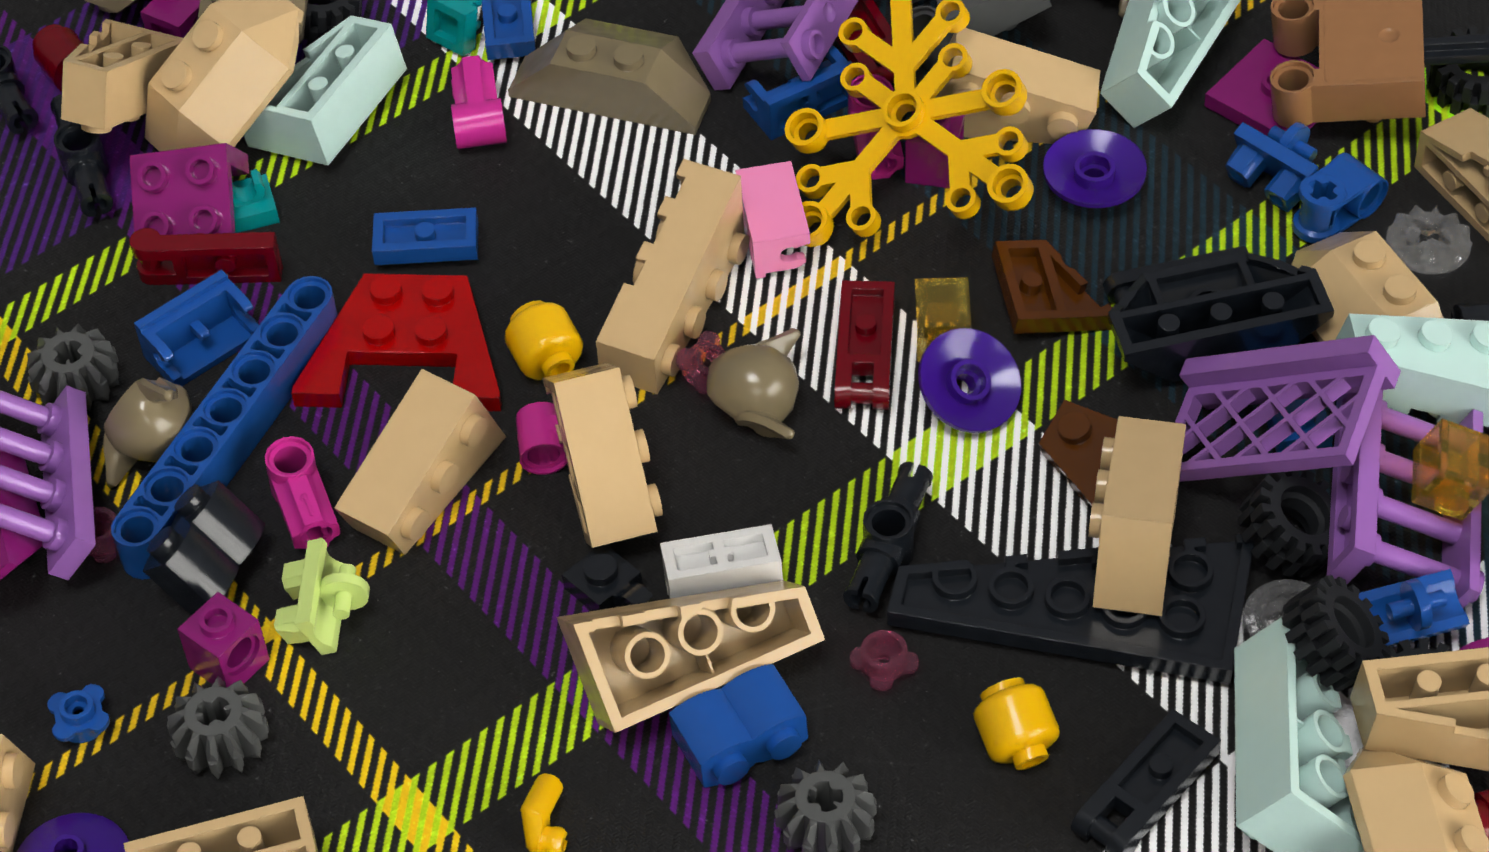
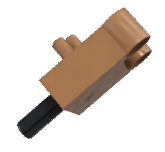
M1272 0L1273 45L1280 54L1288 57L1304 56L1312 52L1316 46H1319V69H1314L1309 63L1304 61L1290 60L1277 65L1271 71L1272 114L1274 120L1285 128H1289L1296 122H1301L1308 126L1316 122L1366 120L1370 123H1376L1382 119L1426 117L1424 66L1489 62V34L1423 38L1422 0Z

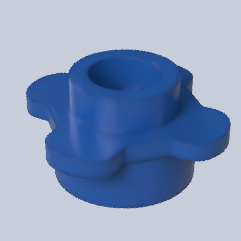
M89 684L82 690L71 691L67 694L58 692L50 697L47 707L49 712L55 716L56 723L52 727V733L57 740L86 743L97 738L107 729L110 724V718L108 713L104 712L101 702L105 698L102 687L96 684ZM83 710L79 714H74L76 711Z

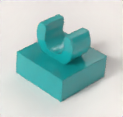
M427 0L426 38L461 56H465L475 50L476 32L481 25V21L477 20L478 8L482 5V0Z
M257 169L250 170L251 178L232 181L235 233L280 223L267 174L261 175Z

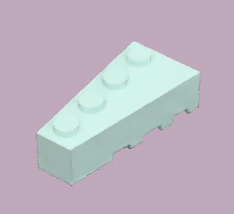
M1129 0L1100 94L1133 128L1172 108L1240 0Z
M1349 313L1335 340L1375 335L1401 370L1395 389L1383 390V400L1387 402L1388 408L1407 415L1411 409L1428 412L1437 418V423L1457 427L1475 409L1483 412V426L1489 427V321Z
M1281 617L1234 648L1236 826L1246 836L1257 840L1273 852H1364L1343 775L1347 770L1345 760L1354 754L1349 735L1345 734L1342 726L1333 714L1342 708L1339 692L1334 691L1332 685L1325 687L1320 684V674L1312 677L1305 670L1308 663L1304 658L1298 661L1293 653L1298 649L1296 644L1288 643L1285 633L1291 629L1282 625Z

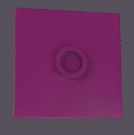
M1263 39L1205 93L1204 106L1238 125L1244 122L1266 136L1274 125L1286 131L1288 128L1280 126L1273 118L1270 74L1277 65L1285 61L1299 60L1306 63L1309 62L1300 57L1282 55L1274 48L1272 42ZM1309 63L1314 69H1319V67ZM1316 123L1308 125L1309 129H1311Z

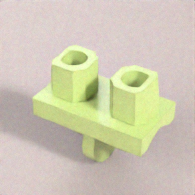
M318 538L307 542L304 559L284 563L282 573L284 590L293 600L298 599V604L277 609L274 628L287 644L310 642L321 655L337 652L341 620L349 618L350 610L359 609L368 603L370 586L362 577L356 575V567L354 565L344 564L332 558L327 552V542L323 538Z

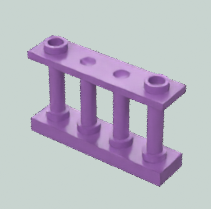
M726 0L692 54L714 91L731 89L747 62L780 58L790 59L802 82L811 81L838 36L841 24L848 19L858 0H806L804 5L781 8L785 0ZM790 27L784 38L761 40L766 30Z
M66 385L54 403L49 402L43 406L0 390V414L37 426V432L41 434V441L0 427V451L37 463L39 470L43 471V479L0 465V489L38 501L41 508L45 510V518L0 503V528L42 541L43 548L47 549L48 574L69 580L96 545L86 392Z
M1380 390L1354 465L1333 467L1327 575H1333L1334 579L1341 577L1348 584L1365 566L1369 567L1373 563L1415 578L1451 569L1455 581V589L1462 608L1468 603H1474L1478 599L1485 581L1484 573L1480 571L1482 460L1487 448V440L1483 437V412L1473 409L1453 431L1388 408L1387 402L1383 400V390ZM1358 393L1343 394L1337 399L1336 407H1341ZM1344 426L1335 432L1334 447L1340 444L1345 430ZM1381 429L1445 452L1444 472L1385 451V445L1381 443ZM1379 473L1442 495L1443 517L1384 496L1383 490L1379 488ZM1377 518L1441 540L1442 563L1383 542L1381 535L1377 533Z

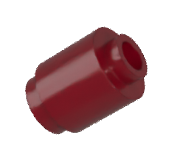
M52 24L42 28L34 37L32 44L33 56L54 85L62 91L63 60L80 44L84 43L72 29Z

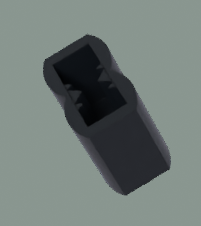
M219 480L201 487L194 485L187 489L174 506L178 513L171 526L162 529L147 547V552L150 556L146 561L143 572L190 614H194L217 592L222 595L227 592L237 575L239 565L253 550L265 528V523Z

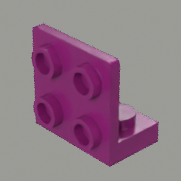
M227 143L129 155L134 232L142 228H153L160 235L235 233L232 176L249 174L248 154Z

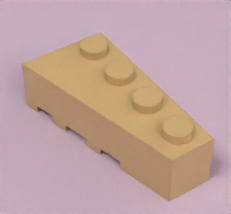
M687 159L682 160L676 173V177L680 180L681 185L676 198L665 196L657 212L658 219H661L654 244L644 241L636 256L637 261L633 271L634 286L623 283L596 340L598 364L608 363L620 367L621 376L630 374L634 387L655 394L659 393L668 376L674 377L679 371L685 347L691 338L696 339L701 334L707 310L713 301L718 302L722 298L727 286L729 273L735 264H742L749 248V236L744 234L741 176Z
M785 580L556 617L597 723L614 733L680 705L700 693L725 685L751 669L772 664L825 640L806 587Z

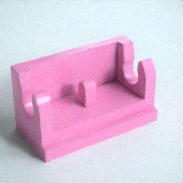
M786 161L735 170L736 174L741 176L744 231L749 236V252L756 279L766 277V273L795 269L805 264L804 252H795L790 255L781 254L787 248H798L810 244V232L792 162Z

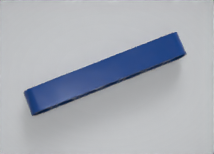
M307 276L295 280L288 286L117 514L111 525V534L122 567L128 575L142 580L150 579L143 572L146 561L150 556L147 552V547L162 529L171 526L178 513L174 506L180 496L194 485L201 487L218 480L227 487L292 398L293 385L338 316L333 290L328 281L321 277Z

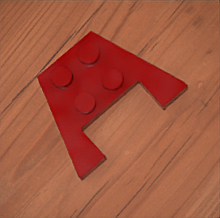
M364 273L293 385L291 392L295 407L342 408L350 365L455 367L453 384L475 394L487 411L501 412L500 391L468 276Z

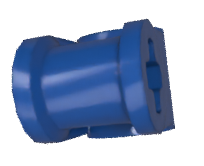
M1343 152L1337 155L1328 165L1314 174L1305 177L1301 182L1298 195L1302 204L1293 217V232L1300 239L1309 243H1316L1343 232L1359 220L1369 217L1378 209L1387 195L1389 189L1388 181L1349 153Z

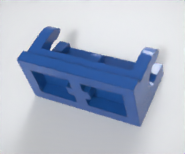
M832 45L825 56L828 60L820 64V68L817 69L811 81L802 82L801 78L797 76L769 91H766L755 79L744 84L751 94L743 97V108L770 140L785 135L787 119L799 109L812 108L817 110L822 117H825L848 106V93L840 82V76L844 68L852 64V62L847 61L835 46Z
M222 269L134 322L144 358L164 379L180 386L187 384L240 351L259 324L247 313L254 308L249 299L229 280L228 275Z

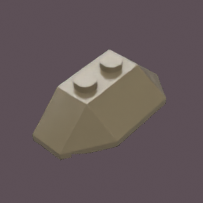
M587 18L526 55L508 89L509 97L693 135H696L711 102V93L678 36Z

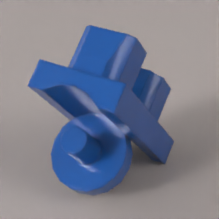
M1242 122L1233 133L1237 148L1233 151L1225 165L1228 176L1245 188H1250L1263 171L1273 176L1274 178L1264 189L1265 196L1273 205L1285 212H1289L1300 201L1298 193L1301 182L1305 177L1319 170L1318 166L1312 163L1317 156L1318 150L1307 144L1310 137L1309 127L1301 122H1296L1285 131L1274 125L1266 136Z
M1451 569L1359 593L1361 600L1367 598L1373 605L1369 609L1372 615H1379L1384 623L1379 626V629L1388 633L1390 641L1385 644L1387 647L1398 646L1399 641L1409 639V642H1413L1418 639L1465 628L1470 624L1467 614L1458 599Z

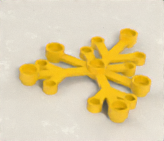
M890 0L892 46L873 34L861 18H849L841 24L838 36L847 50L853 53L863 52L893 73L895 91L893 92L876 80L864 64L852 63L846 66L841 73L840 82L850 96L854 98L865 97L880 109L824 119L817 110L802 108L792 113L785 124L787 139L796 150L805 154L821 151L830 140L879 131L853 161L821 167L816 164H808L798 171L796 181L799 190L809 199L823 197L819 203L816 201L802 202L808 228L814 223L821 222L818 229L810 233V244L804 246H820L830 239L834 228L833 219L849 200L850 208L846 214V222L853 232L860 237H869L879 230L881 216L872 204L871 173L900 139H912L919 136L948 157L950 189L946 194L945 202L953 215L959 219H969L975 216L981 206L980 197L972 187L971 174L987 185L989 195L997 206L1003 210L1015 211L1022 209L1031 200L1034 186L1032 180L1022 167L1016 164H1004L998 167L987 159L1000 156L1002 160L1009 163L1021 160L1028 151V142L1018 128L1008 126L1000 129L996 134L960 140L934 121L991 110L1000 116H1011L1018 113L1026 103L1027 89L1017 73L1009 69H1000L991 73L984 80L981 89L935 98L951 78L959 79L966 76L973 65L972 58L966 48L961 44L951 43L941 49L936 64L916 86V71L948 33H958L968 25L970 14L961 0L941 1L936 8L935 16L915 40L912 0ZM954 10L960 11L955 19L946 21V17L950 12ZM862 30L861 35L857 39L849 40L850 35L854 31ZM962 56L959 64L952 67L948 66L949 61L953 57ZM864 75V79L860 84L851 86V82L856 76ZM1008 92H1015L1009 100L1000 103L1003 95ZM915 111L912 117L902 121V117L907 112ZM817 130L811 138L805 140L806 135L810 131ZM1018 139V143L1013 149L1003 150L1007 141ZM820 176L815 186L806 187L810 178ZM1014 186H1021L1017 194L1006 198L1009 189ZM965 195L971 196L967 205L956 207L960 197ZM866 213L871 214L866 224L857 225L860 216Z

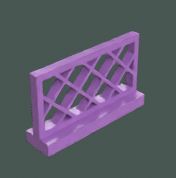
M1375 335L1186 359L1179 376L1189 388L1175 423L1186 424L1183 455L1200 442L1204 444L1205 448L1187 462H1182L1180 482L1354 465L1380 390L1395 389L1401 370ZM1358 393L1339 408L1333 403L1343 394ZM1310 398L1290 414L1285 409L1295 400ZM1261 404L1243 419L1238 415L1248 405ZM1202 405L1206 410L1215 409L1196 424ZM1328 407L1332 414L1307 433H1304L1300 427ZM1280 412L1284 418L1259 438H1256L1253 432ZM1233 417L1237 423L1210 443L1206 437ZM1343 426L1345 427L1339 446L1317 448L1327 438ZM1293 432H1296L1300 437L1282 452L1268 453ZM1247 436L1252 441L1251 444L1234 457L1221 458L1222 455Z

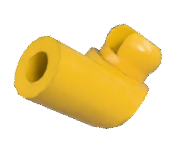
M544 773L536 778L521 806L520 811L526 848L529 852H565L567 840L565 838L567 832L563 827L550 826L551 813L563 791L562 782L552 774Z

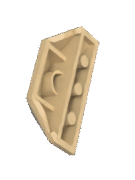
M219 0L211 3L148 83L145 139L159 152L227 143L235 147L293 74L299 44V25L302 24L304 12L291 0Z
M1377 231L1340 232L1296 251L1292 266L1300 268L1302 265L1315 268L1334 308L1333 317L1311 333L1318 342L1335 340L1349 313L1443 318L1438 301Z
M1364 747L1359 749L1356 754L1357 756L1344 773L1343 779L1364 852H1489V840L1485 834L1474 799V791L1466 773L1432 761L1415 759L1394 752L1364 750Z

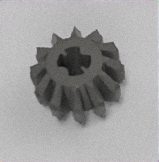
M78 323L70 332L64 333L56 326L53 338H38L37 350L27 353L28 381L31 390L36 393L37 398H41L42 403L45 405L49 402L54 403L67 385L86 392L87 410L90 412L94 400L109 401L110 388L119 385L118 378L120 374L117 365L119 359L115 347L111 346L110 341L105 340V337L98 328L86 332Z
M217 676L212 687L204 689L194 682L192 697L176 696V704L174 705L176 712L167 716V729L172 738L170 744L174 755L180 761H186L188 768L195 775L209 767L211 774L219 779L225 767L233 766V768L242 773L244 757L261 758V741L267 739L269 733L268 722L264 716V705L261 698L257 696V693L249 694L248 687L241 680L226 687L225 681Z
M818 759L814 766V773L811 774L796 767L792 775V784H781L777 793L778 805L775 810L776 827H779V831L783 832L784 843L787 845L788 851L802 847L803 852H839L841 850L844 852H858L860 850V840H871V836L875 831L876 798L873 796V793L868 792V782L865 780L864 774L849 777V769L844 761L834 771H826V767Z

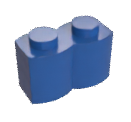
M774 664L751 669L737 676L722 688L700 693L684 701L669 712L672 735L704 788L718 784H733L742 779L755 763L771 759H785L793 755L801 747L802 743L808 739L806 714Z

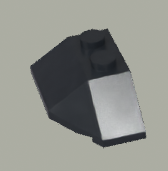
M1241 252L1142 273L1125 292L1119 303L1115 304L1108 312V321L1125 362L1170 382L1182 380L1179 375L1185 360L1188 358L1296 345L1330 320L1334 315V308L1315 268L1302 265L1300 268H1297L1281 260Z

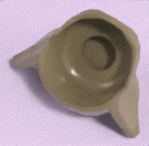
M791 328L756 344L729 349L713 359L707 375V395L718 408L734 418L737 425L748 426L764 437L792 439L794 437V430L782 423V421L793 410L799 391L796 367L787 355L801 336L800 330Z
M160 377L157 380L141 378L135 381L119 399L104 423L103 449L106 482L109 488L116 487L137 460L157 462L193 414L192 403L185 388Z

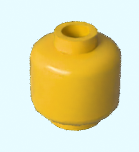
M537 300L522 305L512 314L510 323L505 331V343L520 370L526 377L534 380H543L542 378L573 371L575 363L583 351V340L568 313L561 305L552 302Z
M1017 677L998 682L980 694L982 701L975 708L973 716L988 756L992 761L1001 764L1014 763L1016 770H1025L1037 766L1049 758L1046 749L1054 744L1060 732L1059 725L1042 687L1035 684H1025L1023 678Z

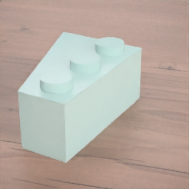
M351 15L304 48L303 51L306 57L295 65L293 74L244 134L248 147L329 165L407 70L392 24Z

